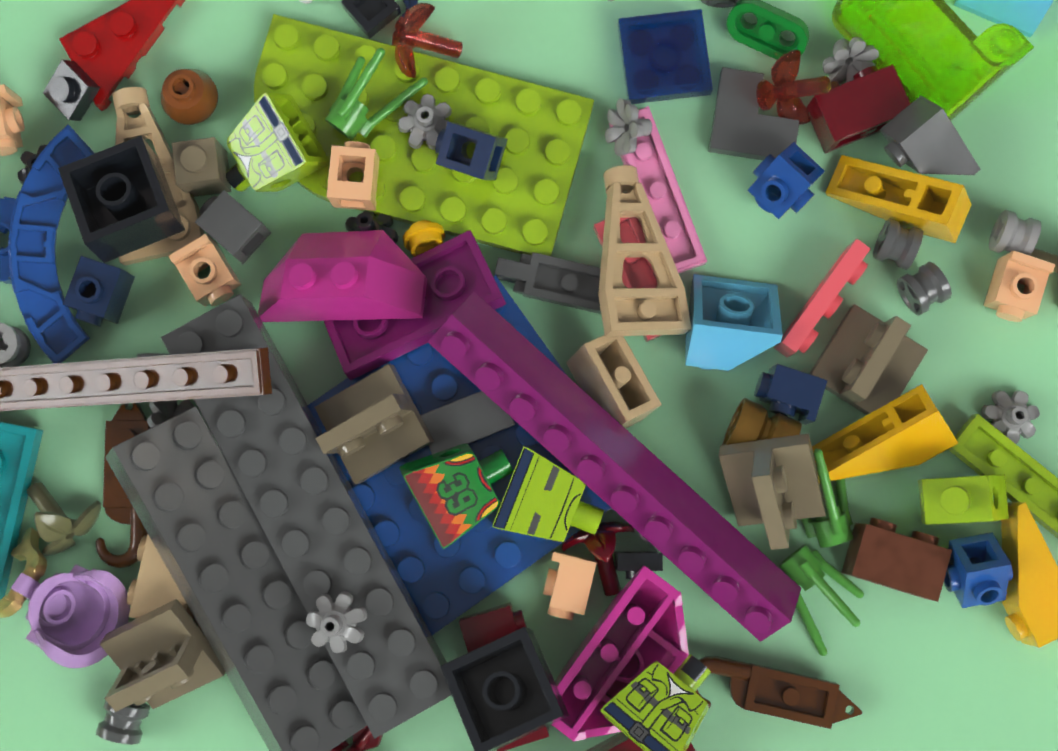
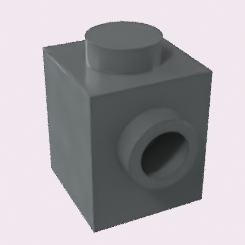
M224 190L218 197L213 196L203 204L199 211L200 217L195 221L198 226L242 264L271 234L263 223Z

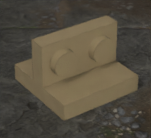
M854 304L849 308L809 374L828 380L826 390L868 415L900 397L928 349L905 336L911 325L898 316L883 322Z
M391 364L384 366L314 407L327 431L315 438L323 454H339L354 484L366 481L434 442L396 368Z
M809 434L720 446L719 459L738 526L764 523L771 550L789 548L790 529L797 528L798 519L826 516V504Z
M177 599L107 633L100 642V646L121 670L104 698L115 712L133 703L139 706L145 702L152 709H155L225 674L204 633Z

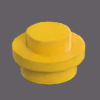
M421 220L413 223L404 233L402 239L405 248L411 252L412 256L416 257L442 244L445 239V232L443 226L439 223Z

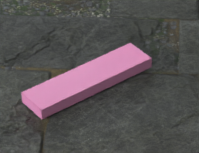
M647 106L639 109L638 119H649L652 123V132L649 136L637 137L635 152L622 155L621 159L624 165H631L637 168L639 183H642L678 273H682L705 265L707 259L650 108Z

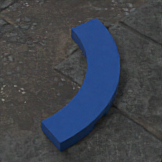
M69 125L62 129L48 143L33 163L32 169L16 198L8 239L11 282L20 311L29 331L42 351L53 363H62L90 339L73 316L69 307L63 305L65 298L59 283L56 267L57 230L63 209L68 200L58 168L95 154Z

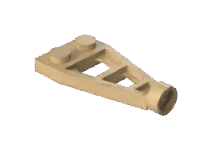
M142 87L121 88L112 94L117 116L115 145L141 135L145 140L150 139L152 141L185 231L120 256L119 261L125 266L167 257L204 235V230L195 223L200 217L199 206L193 195L189 192L185 193L176 185L173 153L150 109L147 90ZM141 113L138 117H129V115Z
M631 165L612 167L603 174L607 200L598 296L605 337L685 334L692 329L685 287L642 183H639L637 168ZM620 218H638L646 242L623 243L620 238ZM625 258H646L650 262L657 278V287L627 288L622 281Z

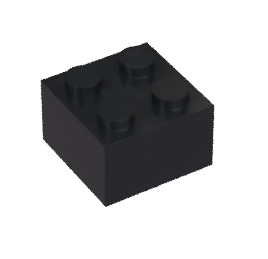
M142 135L58 168L84 244L104 263L185 231L159 158Z
M527 627L516 630L440 666L474 751H495L570 716L534 632Z

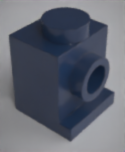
M447 122L446 129L440 131L436 140L435 152L438 154L436 164L482 180H496L508 139L459 123ZM473 142L476 146L471 159L467 155L466 149Z
M776 364L769 368L768 373H761L754 396L759 397V401L770 404L769 411L775 414L781 413L790 418H794L795 413L800 414L798 421L806 425L816 420L828 380Z

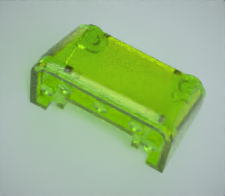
M838 0L832 11V22L845 39L850 42L854 37H861L866 42V46L873 45L878 50L879 57L872 60L878 70L892 64L894 65L910 103L923 96L942 107L950 121L955 119L990 89L1034 48L1019 30L1012 25L1004 23L995 24L987 28L977 37L944 0Z

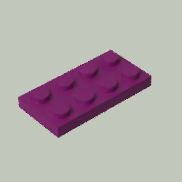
M471 230L410 259L427 278L423 318L324 321L344 374L350 381L428 343L440 327L473 292L478 294L494 310L506 305L503 295Z

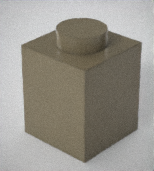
M215 137L172 143L176 185L185 193L189 192L194 197L219 194L223 190L232 192L231 185L226 179V172L229 170L227 151Z

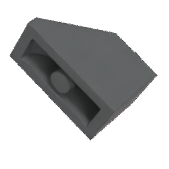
M923 96L918 97L880 129L889 143L884 149L899 167L907 164L919 174L975 175L981 170L944 109Z

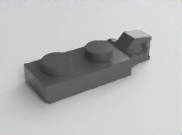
M534 252L532 255L522 254L520 262L498 257L494 275L500 280L515 283L513 292L523 294L524 297L601 314L598 296L601 268Z

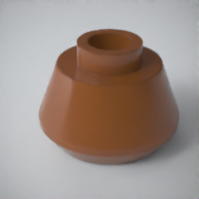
M176 70L169 74L163 83L161 91L162 107L172 120L180 124L194 125L201 123L211 116L217 106V87L213 80L200 70Z

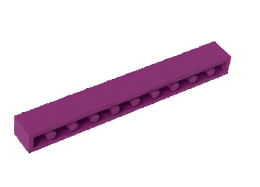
M473 292L428 341L432 347L760 642L792 621L801 587L478 294Z

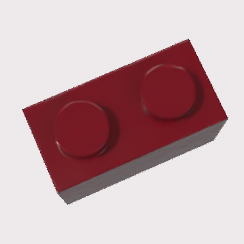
M892 64L880 70L874 65L856 73L852 81L839 85L838 81H832L816 89L814 97L806 107V112L826 154L881 132L880 129L911 103L894 65Z

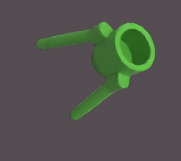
M378 48L361 75L360 72L365 64V58L359 57L338 98L328 110L330 113L325 118V121L350 140H353L357 133L366 138L374 126L426 86L428 79L422 77L367 119L365 116L369 109L357 99L385 55V50Z
M815 449L814 457L826 503V516L815 517L813 521L811 518L800 520L803 523L807 538L817 537L820 548H826L852 540L854 537L850 526L853 525L848 508L845 479L835 480L838 505H836L823 452L821 449Z
M805 544L779 564L782 571L798 586L800 585L804 591L816 585L852 626L858 627L860 625V620L823 577L826 573L857 598L864 596L863 591L825 561L816 549L811 551ZM800 593L796 608L818 653L821 656H826L827 649Z

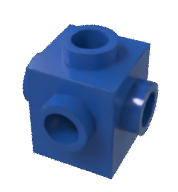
M793 142L776 158L769 154L753 171V174L758 179L751 185L748 191L755 197L757 204L764 211L772 213L779 219L790 208L797 213L815 195L809 188L825 170Z
M993 532L949 540L948 549L952 550L944 585L949 592L954 591L961 607L986 606L1006 600L1008 582L1013 579V569L1009 558L1004 553Z

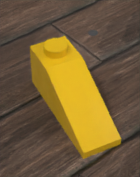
M841 155L825 192L831 198L886 221L889 218L897 220L903 228L910 229L916 227L923 230V235L956 243L972 205L964 185Z
M921 384L813 445L812 449L813 453L815 449L822 450L830 481L917 466L958 444V441Z
M1009 502V519L1001 520L1002 549L1009 558L1013 569V579L1008 582L1006 600L1002 601L1008 614L1005 617V623L1017 641L1040 648L1058 639V566L1026 502Z

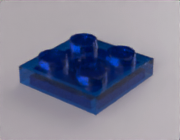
M702 9L618 19L617 26L627 100H630L631 104L711 95L713 87Z

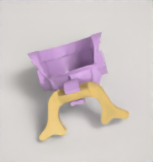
M29 527L25 531L21 543L11 551L13 557L19 561L27 560L25 569L16 579L8 594L0 600V618L12 616L21 609L26 599L29 600L26 619L29 621L31 631L25 639L40 647L52 661L61 666L83 668L93 665L108 655L100 646L104 636L128 623L130 605L127 604L126 588L116 576L108 571L88 570L76 564L70 573H56L40 584L38 581L45 574L47 560L39 550L40 536L38 531Z

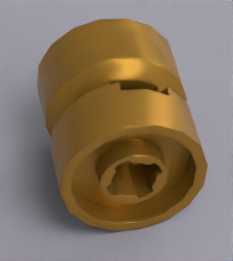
M744 398L731 419L722 445L800 435L802 424L781 413L768 418V412L762 405Z

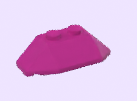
M384 230L303 233L264 279L258 315L262 322L423 318L427 278Z
M643 565L612 600L556 679L555 683L570 716L551 724L573 742L621 732L603 716L600 711L602 707L655 661L661 663L674 674L689 655L681 592Z

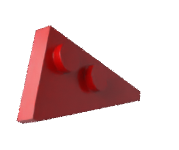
M130 0L59 38L71 61H75L100 87L93 101L101 111L109 107L112 103L109 100L111 94L124 77L130 78L136 69L138 60L146 56L165 28L162 24L176 5L181 7L185 0Z

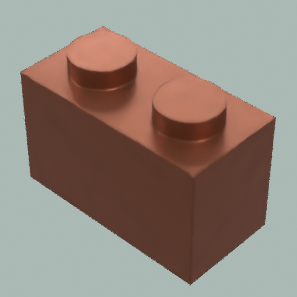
M871 518L869 524L855 523L852 532L854 538L850 540L841 573L920 598L939 601L952 550L938 546L940 538L918 531H913L911 537L895 533L896 524L876 518Z

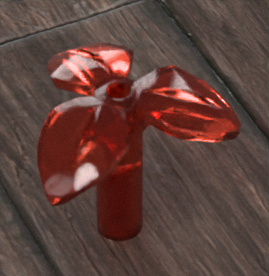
M428 3L416 4L407 9L404 17L400 16L394 27L395 31L392 34V46H396L394 54L397 65L401 72L410 78H416L415 60L412 50L414 47L455 58L460 57L463 49L461 41L419 30L435 10V6Z
M793 50L782 55L772 67L771 76L774 85L765 79L758 83L756 97L758 105L762 110H770L777 100V113L779 117L800 120L799 124H806L811 121V118L799 97L826 94L831 89V81L827 76L795 80L800 66L801 53L800 50Z

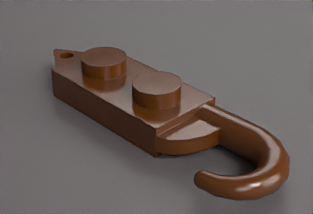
M130 403L121 404L112 421H106L105 457L112 447L150 429L147 418L139 403H132L133 408L131 410L128 409ZM104 458L103 507L106 514L112 520L131 525L130 546L124 554L114 555L106 548L104 539L98 538L96 540V550L100 559L107 565L116 568L129 567L138 562L137 550L142 537L144 535L147 536L148 533L108 461Z
M705 656L699 659L711 673L730 677L729 688L731 697L736 705L745 710L831 729L833 723L862 714V710L839 690L840 685L836 682L718 656ZM697 689V690H696V693H697L699 696H701V694L699 693V691H698V689ZM703 698L708 703V707L710 708L711 702ZM847 706L852 707L849 713H846Z

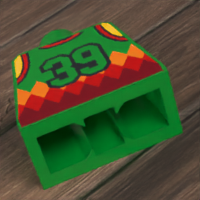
M468 443L411 461L399 467L404 480L442 549L449 547L500 506L501 503L491 484L514 472L502 449L478 461Z

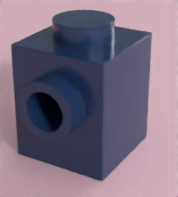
M80 256L63 305L77 310L75 318L99 327H101L103 319L118 324L135 276L123 269Z

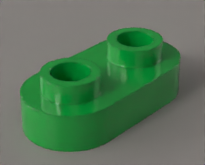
M740 0L733 6L727 17V29L734 40L778 61L790 62L796 60L804 53L809 41V30L803 20L761 0ZM744 14H754L757 22L753 24L748 23L744 19ZM791 31L794 33L795 39L787 41L782 37L781 32Z

